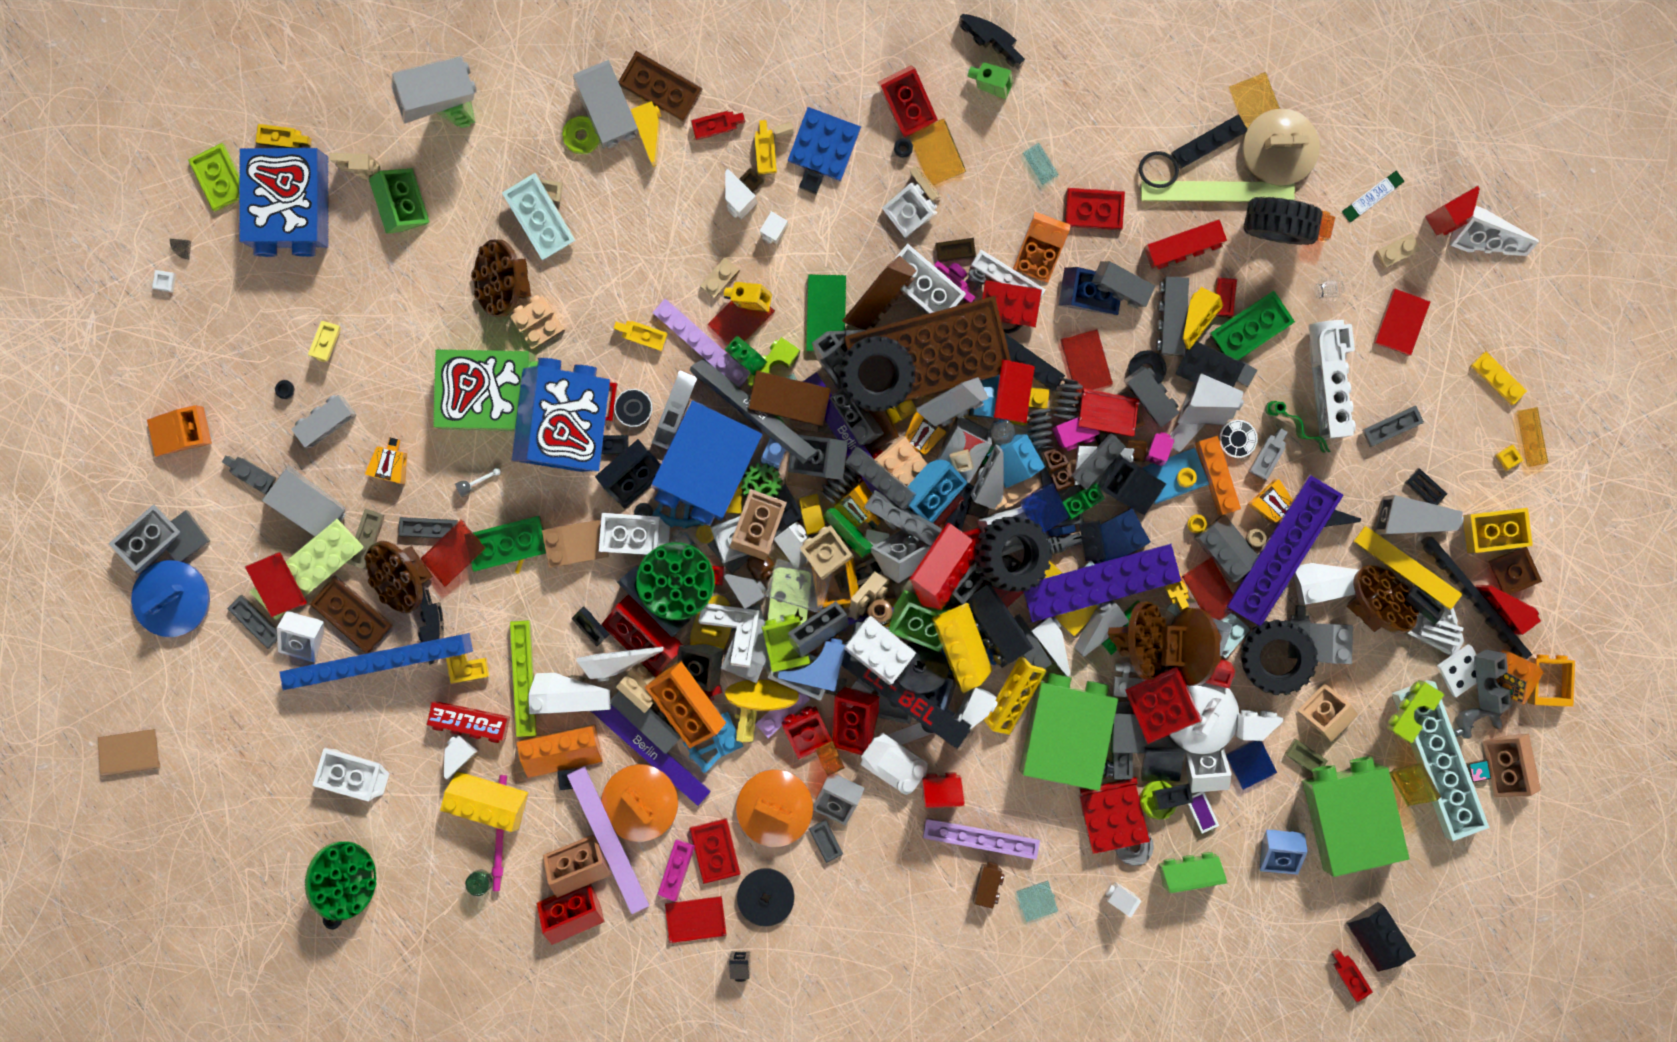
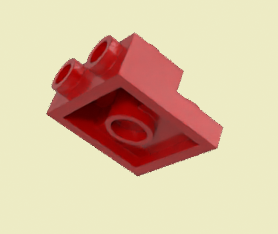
M807 706L798 715L789 714L781 722L798 760L833 744L816 706L813 708L812 706Z

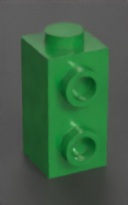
M738 336L724 349L735 361L754 376L755 372L760 371L767 363L756 350Z

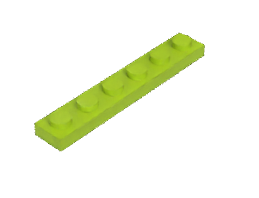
M510 621L516 737L536 736V714H530L529 692L534 680L531 621Z

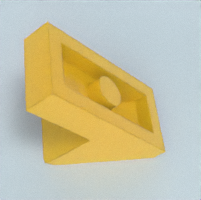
M909 399L903 403L901 402L893 409H888L887 412L893 425L915 414L917 410L912 400Z
M818 494L799 498L807 535L818 533L825 527Z

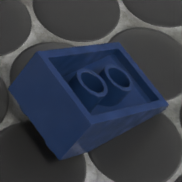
M1064 267L1059 306L1118 315L1121 300L1112 297L1113 294L1110 292L1106 293L1097 289V285L1092 283L1096 271L1080 267Z
M1133 508L1127 509L1100 524L1106 558L1093 560L1092 562L1098 564L1123 557L1151 543Z

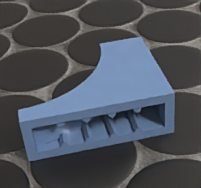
M831 638V641L827 640L823 651L812 664L797 670H780L778 678L835 691L845 649H843L845 644H842L843 640Z

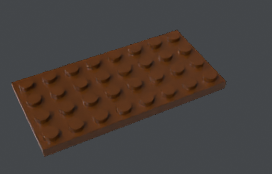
M995 296L844 336L847 349H850L853 344L864 338L874 336L893 339L907 349V352L913 359V365H915V383H913L912 391L907 395L906 400L954 388L963 382L975 378L983 380L998 376L1001 373V360L1011 361ZM881 355L867 358L859 370V378L862 385L872 392L887 390L893 384L896 376L893 363Z

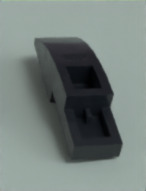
M968 14L960 16V28L966 33L969 32L976 44L982 45L985 48L992 44L994 51L998 54H1003L1006 57V62L1011 67L1015 66L1019 69L1024 64L1025 58L1014 48L1017 40L1011 34L983 18Z
M423 586V597L420 604L422 611L420 615L422 621L426 622V626L419 628L418 637L420 642L444 638V619L441 603L433 604L428 586ZM439 659L429 661V665L438 663Z

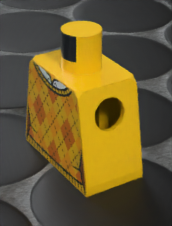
M735 282L733 288H725L724 298L730 299L738 307L769 312L773 294L762 284Z

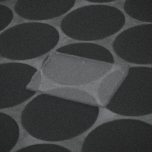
M777 558L765 596L819 613L822 611L832 575H828L822 580L813 569Z

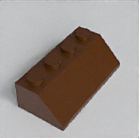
M899 255L886 266L842 321L845 324L867 330L870 326L874 328L881 320L879 318L880 314L883 313L885 315L892 307L890 302L893 299L896 301L903 294L901 289L904 286L908 287L915 280L913 275L917 270Z

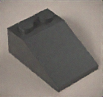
M798 435L817 450L816 456L805 464L790 453L788 472L843 480L848 441Z

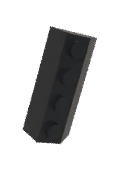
M636 565L617 583L671 637L676 636L692 619L668 620L652 613L643 604L638 594L636 581L639 566Z
M990 583L972 594L965 602L969 604L983 645L990 650L994 661L1001 668L1009 665L1034 648Z

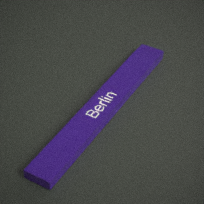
M817 372L802 381L826 387ZM830 393L824 420L837 440L848 441L846 452L848 457L856 447H860L870 455L865 445L858 443L830 400V397H832ZM861 476L866 485L868 486V488L870 489L871 493H873L876 490L879 493L883 494L874 485H872L863 476Z
M611 703V709L591 711L648 763L665 773L674 786L697 806L711 792L710 789L668 752L665 754Z

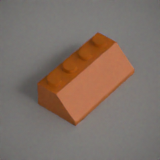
M682 661L668 668L645 686V689L689 749L717 735L726 724Z
M595 724L516 742L520 762L527 778L603 762Z

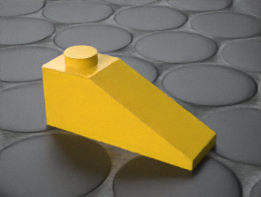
M651 101L630 110L650 162L655 167L657 166L661 125L659 118L662 116L658 106L654 107Z
M1200 287L1192 295L1189 303L1183 336L1185 346L1189 350L1223 307L1221 297L1203 287Z

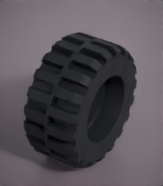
M1254 197L1248 203L1243 228L1250 236L1268 241L1312 245L1318 240L1323 213L1319 207L1301 201L1274 197Z
M881 336L864 338L853 344L842 359L840 369L842 388L848 398L863 409L874 412L893 409L901 402L903 403L907 395L912 391L913 383H915L913 359L907 352V349L893 339ZM874 355L888 358L893 363L896 371L893 384L882 392L867 390L859 378V370L862 363Z
M1002 517L1001 519L993 520L992 525L988 524L985 526V532L980 533L978 536L980 541L979 544H975L977 554L974 555L975 561H978L976 568L978 572H983L981 577L984 581H988V584L990 583L992 587L1012 592L1027 591L1031 587H1036L1039 584L1038 580L1045 578V571L1049 570L1051 566L1049 559H1052V553L1049 551L1052 548L1051 542H1047L1048 535L1046 532H1042V527L1030 519L1020 517ZM1017 536L1024 546V559L1018 569L1009 572L1002 561V550L1005 543L1011 537Z
M1279 619L1271 622L1265 621L1262 625L1255 626L1252 629L1253 631L1247 634L1246 640L1242 643L1241 647L1242 667L1252 684L1263 692H1269L1278 696L1279 694L1289 695L1292 691H1300L1304 684L1307 685L1310 682L1311 676L1314 677L1315 667L1318 666L1317 649L1312 638L1297 624L1286 620L1280 621ZM1272 640H1286L1297 651V663L1286 674H1271L1261 664V651Z

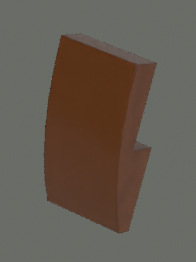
M1062 447L1043 452L1056 492L1074 486L1075 481L1071 476L1072 474L1068 468L1069 463Z

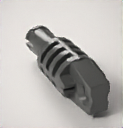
M1078 532L1066 537L1059 535L1048 538L1047 542H1051L1052 546L1049 549L1052 555L1065 552L1068 547L1081 545L1082 538H1079L1081 536Z

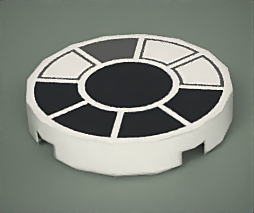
M1233 420L1226 423L1221 428L1219 434L1222 451L1234 458H1242L1249 455L1257 445L1255 428L1243 420Z

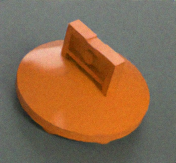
M635 764L622 768L609 779L602 793L601 802L615 833L626 840L635 842L653 840L669 829L677 815L678 794L674 784L665 773L651 765Z
M780 769L765 770L752 776L742 787L736 804L737 818L743 831L753 841L769 847L785 846L799 839L808 829L813 815L812 796L806 784L791 772Z

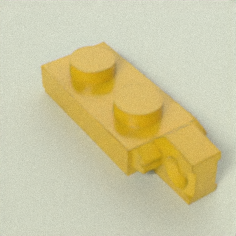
M759 120L760 131H755L758 175L777 173L773 131L768 130L767 120Z
M258 124L255 143L283 148H300V145L311 146L312 138L301 135L302 132L295 128Z
M627 320L626 324L616 321L613 328L622 332L621 337L661 352L668 333L632 320Z
M1180 574L1182 581L1165 585L1164 589L1172 604L1177 603L1181 612L1189 608L1186 601L1189 599V591Z

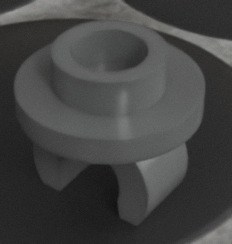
M972 269L969 271V277L965 281L967 284L970 281H974L976 286L973 290L976 291L981 284L985 283L986 278L981 270Z

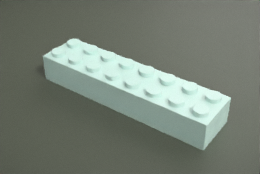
M1425 681L1437 689L1436 683L1434 681ZM1411 686L1391 693L1397 710L1400 709V702L1410 694ZM1442 699L1434 711L1424 706L1418 707L1414 712V719L1423 728L1410 745L1445 838L1455 841L1489 828Z

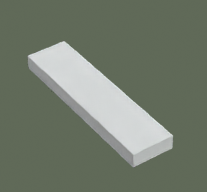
M980 250L970 266L973 269L981 270L986 277L994 282L1042 289L1041 297L1046 290L983 250Z

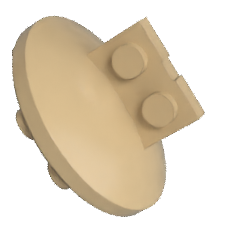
M1274 109L1261 114L1250 124L1243 138L1242 152L1248 169L1256 178L1272 185L1283 186L1302 180L1312 171L1319 157L1320 143L1316 129L1305 116L1289 109Z

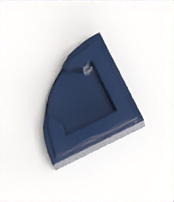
M1075 525L1048 529V534L1053 537L1074 533L1076 531Z

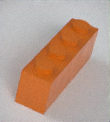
M1218 436L1196 442L1195 446L1209 482L1208 486L1217 514L1224 515L1240 510L1241 506Z

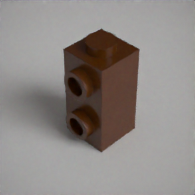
M992 862L982 863L973 898L975 905L993 909L994 904H998L1000 897L998 888L999 885H1003L1005 876L1002 874V869L998 867V864Z

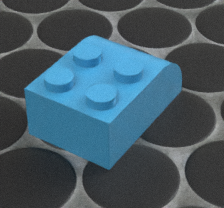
M945 460L932 461L907 486L917 494L908 505V508L933 523L968 482L949 462Z

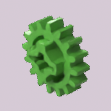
M757 463V468L754 469L750 466L751 471L744 472L746 478H742L741 481L745 484L741 485V489L746 490L743 493L745 497H748L750 486L755 488V491L768 496H780L777 490L783 489L779 485L783 480L778 478L780 473L778 471L775 472L774 466L768 469L766 463L763 467ZM769 474L773 477L774 482L768 480Z

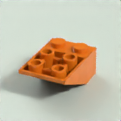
M1034 212L1013 270L1049 283L1071 225Z
M202 406L184 407L147 419L155 457L212 444L205 410Z

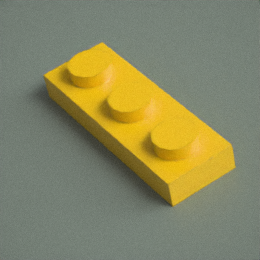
M1487 351L1483 352L1470 365L1510 405H1514L1527 392Z

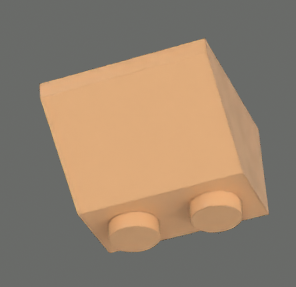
M1325 683L1298 709V712L1331 742L1358 716L1354 707Z

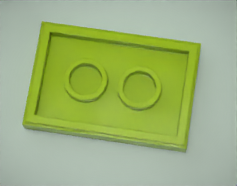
M223 143L188 159L214 212L239 200V173Z

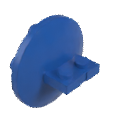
M175 560L161 561L146 568L135 581L131 595L132 609L139 623L149 632L162 637L182 636L193 631L204 620L210 605V592L206 580L193 566Z

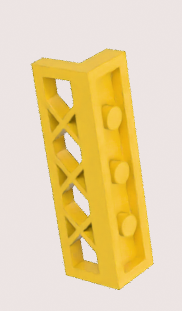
M1019 657L996 697V708L993 712L990 711L989 715L984 719V722L992 731L1011 734L1045 675L1046 670L1044 668L1032 666L1026 658ZM1036 672L1035 678L1029 680L1032 673ZM1028 688L1026 694L1020 696L1021 692ZM1019 704L1018 708L1011 712L1013 706ZM1010 720L1006 728L1002 727L1004 722Z

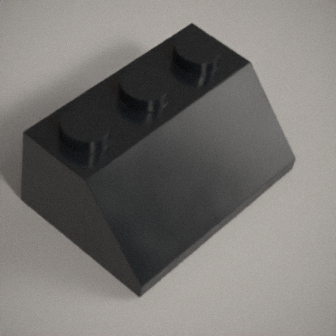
M637 439L601 470L595 478L604 490L625 509L651 486L661 463Z
M1379 902L1346 922L1377 972L1399 967L1416 956L1386 907Z

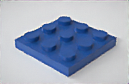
M807 107L788 157V162L842 181L861 126Z

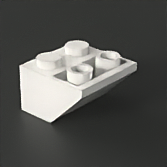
M1241 710V713L1238 714L1237 730L1234 736L1242 740L1263 741L1283 722V718L1277 716V713L1272 711H1260V714H1257L1258 712H1253L1252 710Z

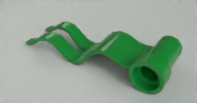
M1270 401L1266 404L1265 412L1269 416L1280 415L1294 421L1298 438L1314 439L1318 442L1323 453H1325V450L1328 453L1331 452L1324 438L1308 437L1304 434L1303 421L1298 416L1285 412L1286 404L1284 402Z

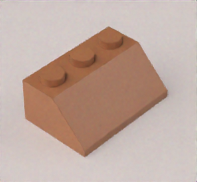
M1529 733L1507 735L1482 741L1492 778L1491 784L1494 798L1532 796L1541 790Z
M595 834L543 855L548 885L557 897L611 876L609 864Z

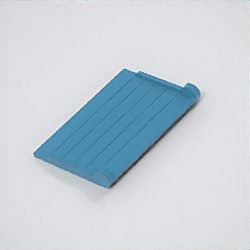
M1195 448L1169 457L1163 467L1154 463L1142 467L1166 483L1154 504L1209 485ZM1183 468H1191L1197 475V480L1191 487L1184 488L1177 482V474Z

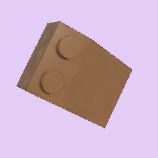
M750 489L729 548L766 561L787 502Z
M601 520L542 530L549 568L609 557L608 552H599Z

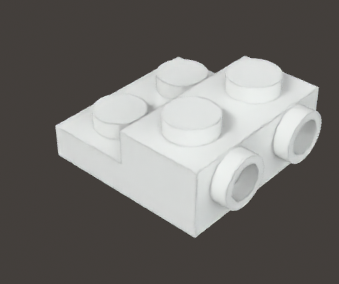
M910 183L882 207L905 238L937 214L935 210L937 208L936 204L931 199L927 200L923 195L925 193L919 184L915 185V183Z

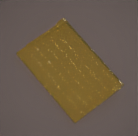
M1266 72L1229 86L1240 117L1247 129L1261 114L1270 110L1280 109Z
M945 118L909 135L925 176L932 185L966 172Z

